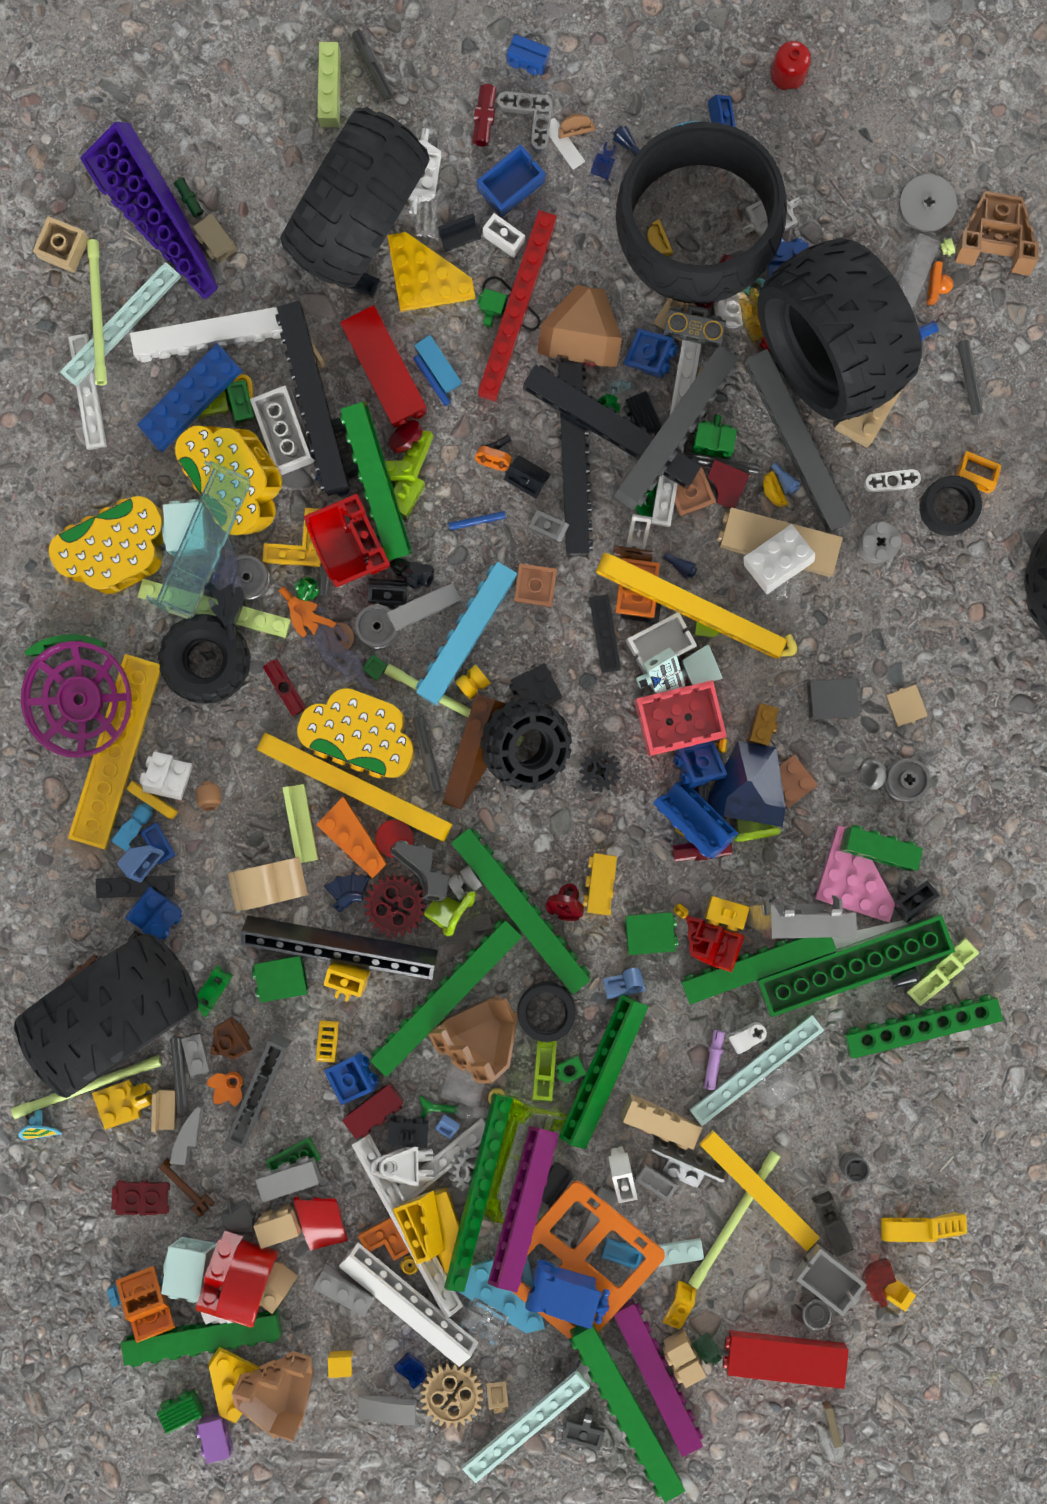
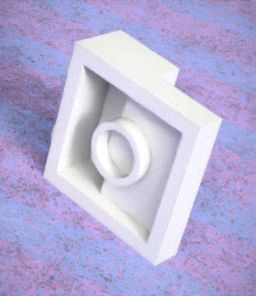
M154 752L152 757L148 756L146 761L147 772H143L140 777L143 792L182 800L193 768L192 764L173 760L172 755Z

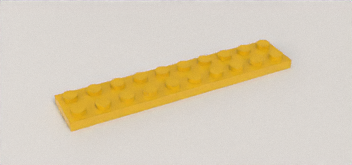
M124 654L121 666L127 675L131 688L132 707L130 717L120 737L110 747L93 755L68 835V839L104 850L107 849L161 674L159 664L128 654ZM119 672L115 683L117 693H126L125 685ZM118 701L116 715L111 722L116 731L119 730L123 722L126 701ZM112 702L109 703L105 716L106 719L111 712ZM106 730L99 735L96 748L112 738Z

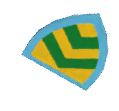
M42 1110L34 1111V1117L29 1119V1124L31 1125L22 1128L18 1136L22 1140L61 1135L62 1132L55 1128L43 1126Z

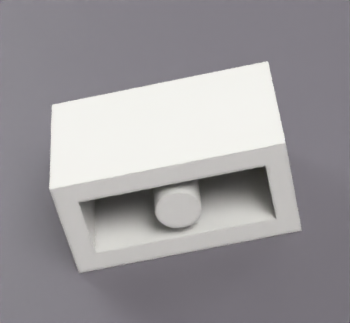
M493 213L483 227V237L513 258L516 257L525 244V235L495 213Z

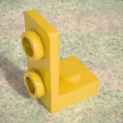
M682 1281L677 1282L674 1300L663 1318L664 1324L681 1329L694 1307L696 1288Z

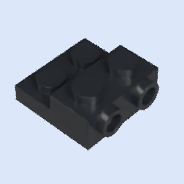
M545 663L511 679L512 684L509 685L514 696L518 694L519 698L538 700L548 705L562 698Z

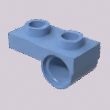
M638 968L627 969L623 972V975L603 978L607 999L620 997L621 994L630 995L645 992L642 974Z

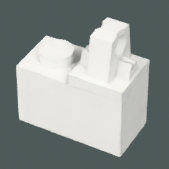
M622 1146L612 1148L611 1156H608L618 1203L638 1200L628 1153L624 1152Z

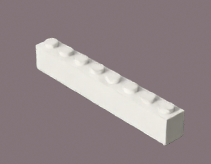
M273 307L130 333L133 354L136 359L141 362H149L152 358L157 357L166 359L174 354L188 355L191 351L205 352L216 343L222 348H226L227 345L231 344L244 345L247 341L262 342L265 338L270 337L279 339L281 338L280 333L283 330L276 321L277 308Z
M357 1243L347 1253L339 1267L460 1367L472 1356L479 1342L450 1318H445L437 1307L360 1243Z

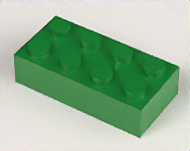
M309 1136L268 1158L266 1164L272 1171L278 1169V1166L283 1163L289 1162L293 1164L299 1158L308 1156V1158L314 1157L317 1162L321 1159V1155Z

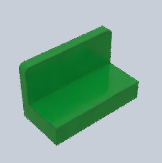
M245 380L231 382L225 390L233 424L236 427L239 425V422L254 419V413Z

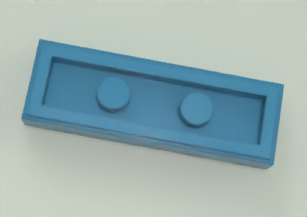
M431 335L414 345L446 394L462 384Z

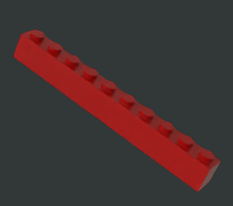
M542 210L538 211L478 390V395L481 398L494 402L498 400L557 224V215Z

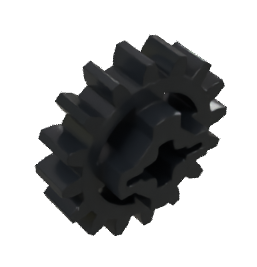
M598 750V755L591 752V758L584 757L587 761L586 764H580L584 767V770L579 771V773L584 774L581 781H587L586 787L592 785V791L596 787L599 788V792L603 791V787L610 790L609 785L616 786L614 780L620 779L617 773L621 772V769L616 768L620 763H614L615 756L608 757V751L604 755H602L601 750ZM598 758L605 759L610 763L605 765ZM592 762L593 769L587 773L588 766ZM597 764L600 768H605L603 777L600 774H595ZM613 769L612 778L608 781V772ZM597 778L602 784H596L590 779Z

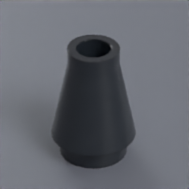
M916 966L891 977L895 988L918 984L917 981L922 980Z

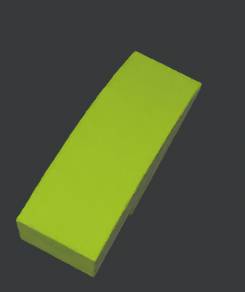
M537 1041L532 1101L552 1103L557 1041Z

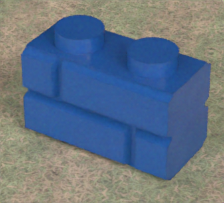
M514 34L507 51V62L513 68L518 69L521 67L526 69L531 75H543L550 57V47Z

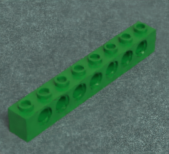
M985 994L979 996L978 1000L965 999L960 1001L958 1005L945 1004L941 1006L942 1009L934 1010V1008L923 1010L922 1014L909 1013L905 1014L902 1019L889 1018L885 1020L886 1023L878 1024V1022L867 1024L866 1028H849L848 1032L843 1033L848 1056L854 1059L1002 1022L1003 1017L998 998ZM981 1006L982 1013L976 1016L975 1010ZM962 1011L963 1018L957 1021L956 1015ZM940 1016H944L945 1021L942 1025H938L937 1020ZM921 1021L926 1022V1027L923 1030L918 1028ZM906 1025L907 1032L901 1035L900 1028ZM884 1030H888V1037L881 1039V1033ZM865 1035L870 1036V1041L867 1044L862 1043V1038Z

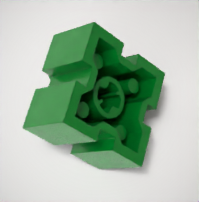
M715 414L713 422L702 421V423H698L694 432L691 452L729 459L734 451L737 429H734L731 425H721L722 416Z

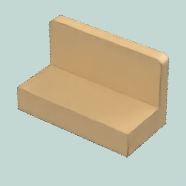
M157 1089L152 1093L151 1132L175 1130V1089Z

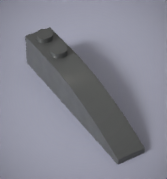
M273 1033L268 1040L228 1134L227 1142L244 1149L292 1040Z

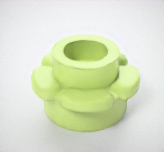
M944 238V243L940 244L943 255L947 254L950 257L951 254L955 253V247L952 238L947 240Z

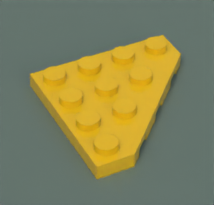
M407 232L387 235L400 312L475 299L473 281L470 276Z

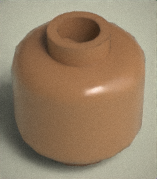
M212 781L202 782L201 786L195 789L197 806L202 808L203 811L216 810L217 806L221 804L220 787L213 784Z

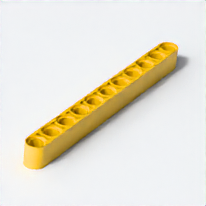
M603 553L596 569L597 574L770 657L781 658L787 643L785 638L620 558Z
M264 732L256 750L445 842L453 824Z

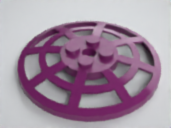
M69 641L54 645L42 652L33 661L24 677L21 689V708L26 725L40 744L58 755L79 758L92 756L104 751L120 737L130 717L132 694L127 675L114 656L95 644ZM79 647L95 650L106 656L107 659L102 666L93 661L81 659ZM71 648L73 660L63 662L55 669L45 663L55 653ZM113 664L122 676L126 693H117L116 685L108 673ZM82 665L90 666L98 670V673L93 679L85 677ZM74 666L76 676L66 680L59 674L64 669ZM40 668L49 676L43 686L42 697L30 698L32 682ZM104 677L110 685L112 694H102L99 684ZM55 680L61 686L57 692V697H49L50 687ZM79 694H81L84 698V701L81 705H79L76 701V698ZM118 701H126L125 716L119 730L116 731L111 722L116 715ZM103 702H112L111 712L106 719L100 712ZM57 704L62 714L58 721L54 719L49 705ZM42 705L45 717L52 726L45 734L39 730L35 723L31 706ZM95 718L102 725L95 731L86 733L88 721ZM69 720L79 723L78 734L64 729L63 726ZM105 730L112 737L102 746L85 751L86 739L96 737ZM57 732L67 738L78 740L77 751L63 749L52 743L50 739Z

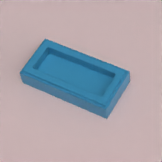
M606 1238L601 1253L602 1259L633 1269L639 1266L643 1256L635 1247L610 1238Z

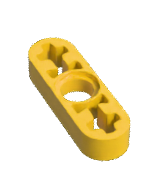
M131 781L126 788L130 793L172 820L179 812L155 794L143 792V787L135 781Z

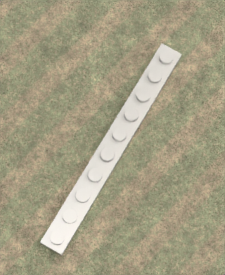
M682 340L669 416L696 378L701 344ZM684 445L682 446V448L680 446H678L677 448L683 452ZM664 475L658 478L651 524L670 527L678 484Z
M368 1134L353 1143L352 1147L414 1259L393 1212L395 1207L406 1200L396 1182L382 1179L372 1174L370 1169L371 1163L375 1158L380 1157L381 1154L371 1135ZM379 1162L378 1164H376V1170L380 1173ZM436 1256L429 1261L416 1264L445 1318L451 1317L463 1307L456 1292L444 1288L447 1276Z

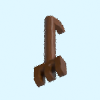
M166 1158L158 1168L195 1203L192 1205L191 1210L198 1217H201L203 1212L199 1208L207 1212L209 1207L205 1202L211 1207L215 1202L206 1193L202 1197L195 1193L170 1168L172 1164H170V1159Z

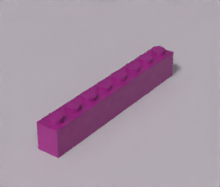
M529 1126L487 1283L496 1288L518 1292L523 1269L527 1261V1253L532 1242L533 1230L537 1223L538 1211L542 1204V1196L547 1184L549 1169L552 1165L554 1150L557 1146L558 1133Z
M632 1298L618 1310L614 1317L681 1456L684 1457L703 1447L701 1439L704 1436L700 1428H696L693 1423L695 1417L691 1409L687 1410L684 1405L687 1401L683 1392H678L676 1388L678 1382L674 1374H669L667 1370L670 1366L665 1356L661 1357L658 1351L661 1347L657 1339H652L650 1334L652 1328L648 1320L644 1321L641 1316L644 1312L640 1303L636 1304Z

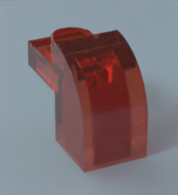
M883 1258L870 1263L862 1274V1279L867 1284L865 1290L870 1292L873 1302H877L880 1308L888 1306L882 1287L897 1282L891 1263L887 1258Z

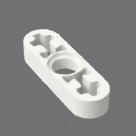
M914 469L875 473L869 475L864 480V488L871 493L914 488L920 483L921 475ZM910 474L916 478L913 483L910 480L902 482V479L908 478ZM889 476L896 477V486L888 484L887 479ZM883 477V483L877 484L875 488H873V485H869L872 479H874V482H879Z

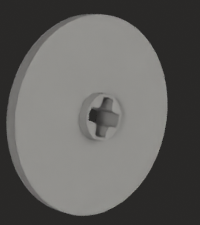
M931 174L920 175L912 179L904 187L899 200L900 212L907 224L922 232L940 230L955 215L957 209L956 193L949 182L942 177ZM927 199L931 203L930 207H927V203H925Z

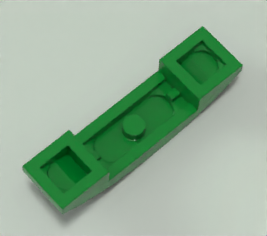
M58 635L32 645L25 651V655L30 657L39 656L49 647L69 641L87 642L101 648L107 647V643L85 635Z

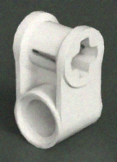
M752 1022L728 1035V1038L736 1053L741 1054L763 1041L767 1036V1032L761 1023ZM755 1028L760 1030V1035L757 1036L756 1034H754Z

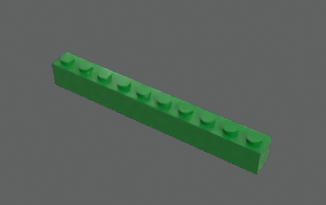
M467 829L452 841L451 844L573 995L591 981L589 978L591 973L585 965L580 966L576 960L579 958L572 949L568 951L564 945L567 943L561 935L556 936L553 933L554 927L549 920L544 921L541 918L542 912L537 905L532 906L529 903L530 897L525 890L522 889L520 891L517 888L516 884L518 882L513 875L510 874L508 876L505 873L504 869L506 867L501 860L498 859L496 861L493 858L492 854L494 852L489 845L486 844L484 846L481 843L480 839L482 837L477 830Z
M506 919L503 922L499 920L492 928L494 932L490 936L486 934L479 941L481 945L476 950L472 948L465 957L468 959L463 964L459 962L452 969L454 973L449 978L445 976L439 982L441 987L436 992L432 990L425 997L427 1001L422 1006L418 1004L411 1011L413 1013L412 1017L409 1020L405 1018L398 1025L400 1029L395 1034L391 1032L384 1039L386 1043L382 1048L377 1046L371 1053L373 1057L370 1062L385 1077L411 1053L428 1033L522 938V934Z
M592 1324L591 1329L579 1325L570 1329L571 1338H569L572 1347L574 1350L578 1348L580 1352L578 1356L583 1366L587 1365L590 1370L588 1371L590 1379L593 1383L597 1382L599 1385L597 1390L601 1398H606L608 1401L606 1406L610 1414L617 1417L616 1424L620 1432L624 1431L626 1433L625 1440L629 1448L634 1447L636 1451L634 1456L639 1465H644L645 1469L643 1471L648 1481H653L654 1486L652 1487L657 1497L661 1496L666 1503L684 1493L685 1488L679 1475L594 1324Z

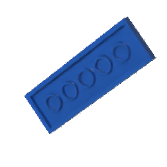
M216 343L137 424L154 446L163 452L243 370Z

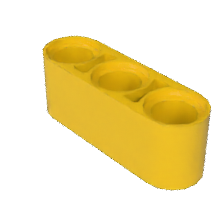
M930 1218L881 1219V1240L938 1241V1239H930Z

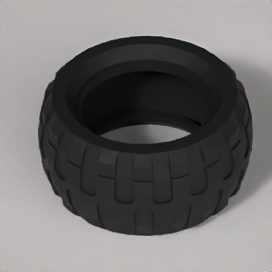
M368 107L355 109L288 221L280 237L283 249L292 256V259L302 269L318 279L330 284L334 283L342 288L354 287L380 248L430 161L427 148L418 141V138L410 129L391 116L375 112Z

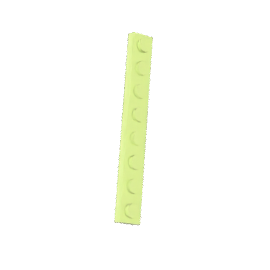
M142 579L138 598L199 615L210 614L216 616L211 610L214 605H218V601L215 598ZM244 606L237 621L239 626L286 639L291 624V619Z

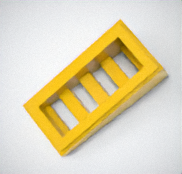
M319 1021L316 1061H336L339 1021ZM323 1027L334 1028V1031H323ZM323 1035L333 1036V1039H324ZM322 1043L332 1044V1047H322ZM322 1051L332 1052L331 1055H321Z
M952 1212L929 1219L930 1239L959 1236L967 1233V1217L965 1214Z

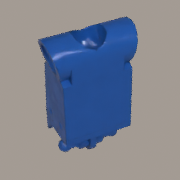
M542 1259L537 1261L533 1275L534 1286L528 1293L525 1304L526 1310L530 1312H544L547 1315L589 1329L592 1328L594 1317L597 1324L602 1323V1317L608 1312L610 1307L608 1304L610 1291L608 1289L602 1291L603 1295L600 1298L601 1292L595 1287L596 1278L560 1267L556 1268L551 1263Z

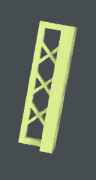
M305 784L282 787L295 858L300 857L301 863L319 860Z

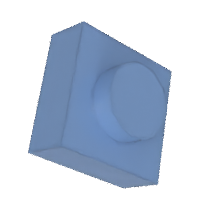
M443 1115L437 1123L435 1130L451 1140L459 1129L460 1124L455 1122L454 1119Z

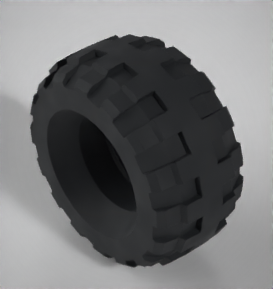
M210 614L191 615L178 623L176 622L170 627L169 632L164 635L160 651H158L159 670L166 685L181 698L199 704L217 703L233 696L244 684L250 670V650L243 634L235 627L237 640L229 642L227 628L224 627L223 622L217 616ZM202 642L216 644L223 654L221 668L215 675L208 678L198 677L191 671L189 666L191 651Z
M529 698L509 701L503 705L502 709L495 710L491 715V720L489 723L486 722L483 728L484 736L481 737L480 748L483 751L482 759L489 771L507 786L518 790H535L543 787L545 783L549 784L556 779L555 776L559 772L562 773L566 765L564 764L566 759H570L572 750L569 748L572 743L571 732L568 731L566 720L548 704ZM538 729L541 735V745L538 752L529 760L517 761L515 747L518 739L525 732Z

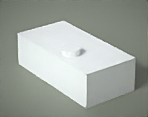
M284 385L250 399L270 457L278 467L281 475L316 461L311 453L310 441L290 388Z

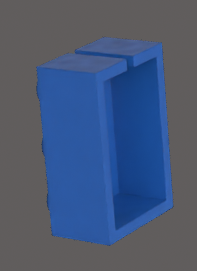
M520 144L477 180V190L496 213L503 218L545 183L546 173L535 160L532 162V157Z

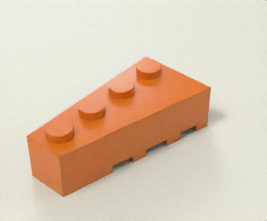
M345 796L316 824L372 878L388 864Z

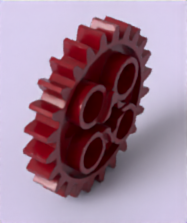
M397 874L394 875L393 880L387 875L386 882L380 878V885L378 886L373 883L372 885L375 890H368L371 897H365V900L369 901V904L364 905L365 908H369L365 915H371L368 923L374 921L373 929L380 927L379 934L385 930L386 937L391 932H393L394 938L397 937L398 932L404 937L405 930L411 934L412 926L416 929L418 928L416 921L423 922L419 916L424 915L425 912L422 911V908L427 907V904L421 902L424 900L419 895L422 893V889L416 890L418 883L412 886L411 878L406 882L404 875H402L400 880H398ZM388 888L396 889L397 895L395 898H390L387 895ZM382 896L392 903L398 901V906L409 911L411 914L407 915L400 909L392 910L393 906L382 901L380 897ZM406 897L413 899L414 905L408 908L404 905L403 901ZM383 904L387 907L385 915L378 913V905ZM401 914L404 917V923H395L394 916Z

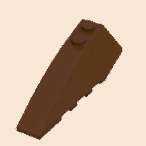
M476 694L454 761L443 804L461 810L474 787L487 769L482 759L483 751L480 748L481 737L484 736L483 728L486 722L489 723L492 718L491 715L495 710L502 709L505 702Z

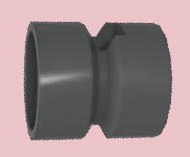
M851 1151L846 1152L840 1158V1170L848 1180L854 1183H861L868 1178L870 1168L861 1155Z

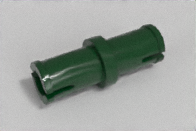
M185 178L177 179L173 184L180 193L183 204L187 205L193 218L201 216L204 211L196 200V194L190 190Z

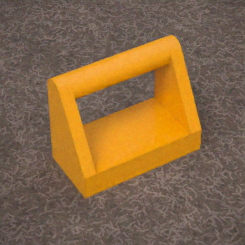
M965 451L955 476L967 478V480L976 485L978 490L989 494L996 487L1002 465ZM967 460L994 470L991 479H986L965 470Z

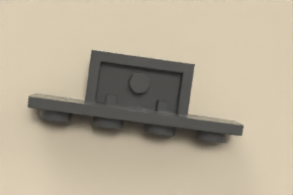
M658 1137L653 1139L651 1152L667 1158L661 1173L696 1188L704 1175L723 1183L725 1170L718 1163Z

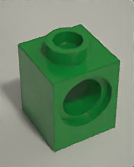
M578 1054L556 1063L558 1068L555 1070L559 1080L563 1079L565 1084L586 1074ZM567 1065H572L575 1067V1071L567 1074L564 1068Z

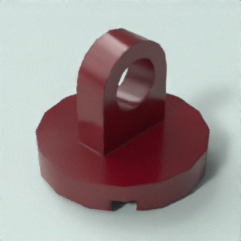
M571 883L563 885L558 894L548 897L545 905L546 910L551 915H558V918L564 921H577L580 917L582 918L584 906L578 901L579 891L577 887ZM568 891H574L570 896L565 895Z

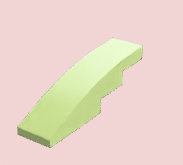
M966 937L954 946V953L943 956L921 976L922 980L917 981L918 984H913L907 991L919 1006H922L948 985L950 979L965 968L964 965L979 954V951Z

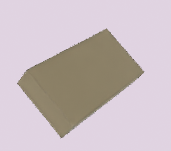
M829 1401L822 1402L831 1441L835 1448L842 1447L833 1407Z

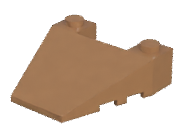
M985 191L956 246L955 263L974 266L980 252L1012 257L1011 273L1030 276L1038 262L1039 244L1034 239V229L1029 224V215L1023 197Z

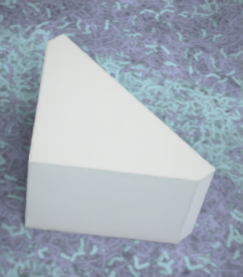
M632 515L626 547L636 546V549L645 550L652 517Z

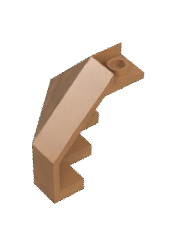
M577 284L541 324L537 353L552 358H567L569 361L617 367L622 336L605 290L588 288Z
M498 995L447 1017L428 1034L436 1051L441 1055L447 1054L452 1058L451 1062L462 1071L466 1069L473 1075V1080L477 1083H493L510 1067L518 1019L517 1011H512L507 998L499 999Z
M295 1351L287 1353L286 1357L277 1361L272 1360L259 1366L260 1369L251 1373L246 1372L240 1375L232 1391L235 1408L275 1440L277 1437L293 1442L304 1420L314 1370L311 1356Z

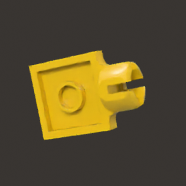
M126 1080L93 1092L92 1095L104 1129L106 1130L140 1118L142 1116L141 1109L152 1104V1093L144 1096L146 1091L152 1090L150 1085L142 1083L133 1086L130 1080Z

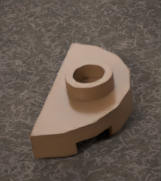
M581 113L571 114L561 122L558 129V138L562 139L595 131L596 129L594 123L586 115Z

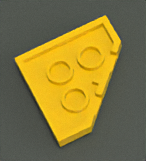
M219 1347L208 1362L219 1416L236 1423L242 1413L235 1408L232 1391L240 1375L246 1372L251 1373L260 1368L258 1365Z

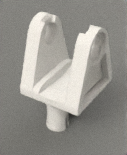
M402 1147L375 1158L371 1163L370 1169L374 1176L402 1185L419 1186V1182H433L434 1176H426L434 1174L432 1169L418 1170V1162L433 1161V1156H425L433 1154V1150H418V1147ZM379 1162L380 1173L376 1170V1164H378Z

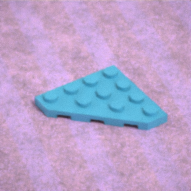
M527 1256L521 1280L532 1288L534 1280ZM494 1258L472 1264L465 1291L459 1293L525 1333L545 1329L543 1317L537 1312L526 1310V1303L512 1291L499 1289L487 1284Z

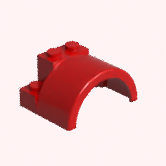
M358 494L304 516L305 525L312 544L334 587H340L371 573L373 575L389 568L390 563L370 525ZM345 515L348 516L351 520L349 521V524L346 523L344 517Z
M224 1231L221 1240L219 1239L205 1273L204 1285L196 1304V1311L252 1328L256 1321L269 1275L275 1261L278 1259L279 1251L268 1247L261 1249L260 1245L243 1240V1236Z

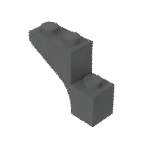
M402 840L395 842L390 847V853L417 875L422 885V899L437 902L444 900L447 894L449 875H444L443 872L437 870L430 872L433 849H429L426 845L422 844L410 845L409 842Z

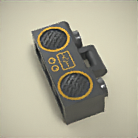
M689 305L688 312H685L684 308L673 307V309L669 308L663 335L718 347L722 343L726 321L717 315L707 317L708 308ZM692 313L702 315V317L694 316Z

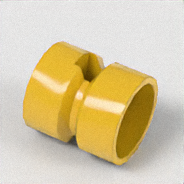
M476 664L467 671L466 676L461 675L454 681L469 700L478 694L479 689L484 690L491 684Z

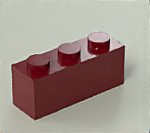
M389 1082L345 1115L342 1121L355 1139L360 1136L364 1138L372 1131L371 1127L375 1124L380 1126L387 1120L386 1116L392 1112L394 1115L401 1110L404 1099L393 1084Z

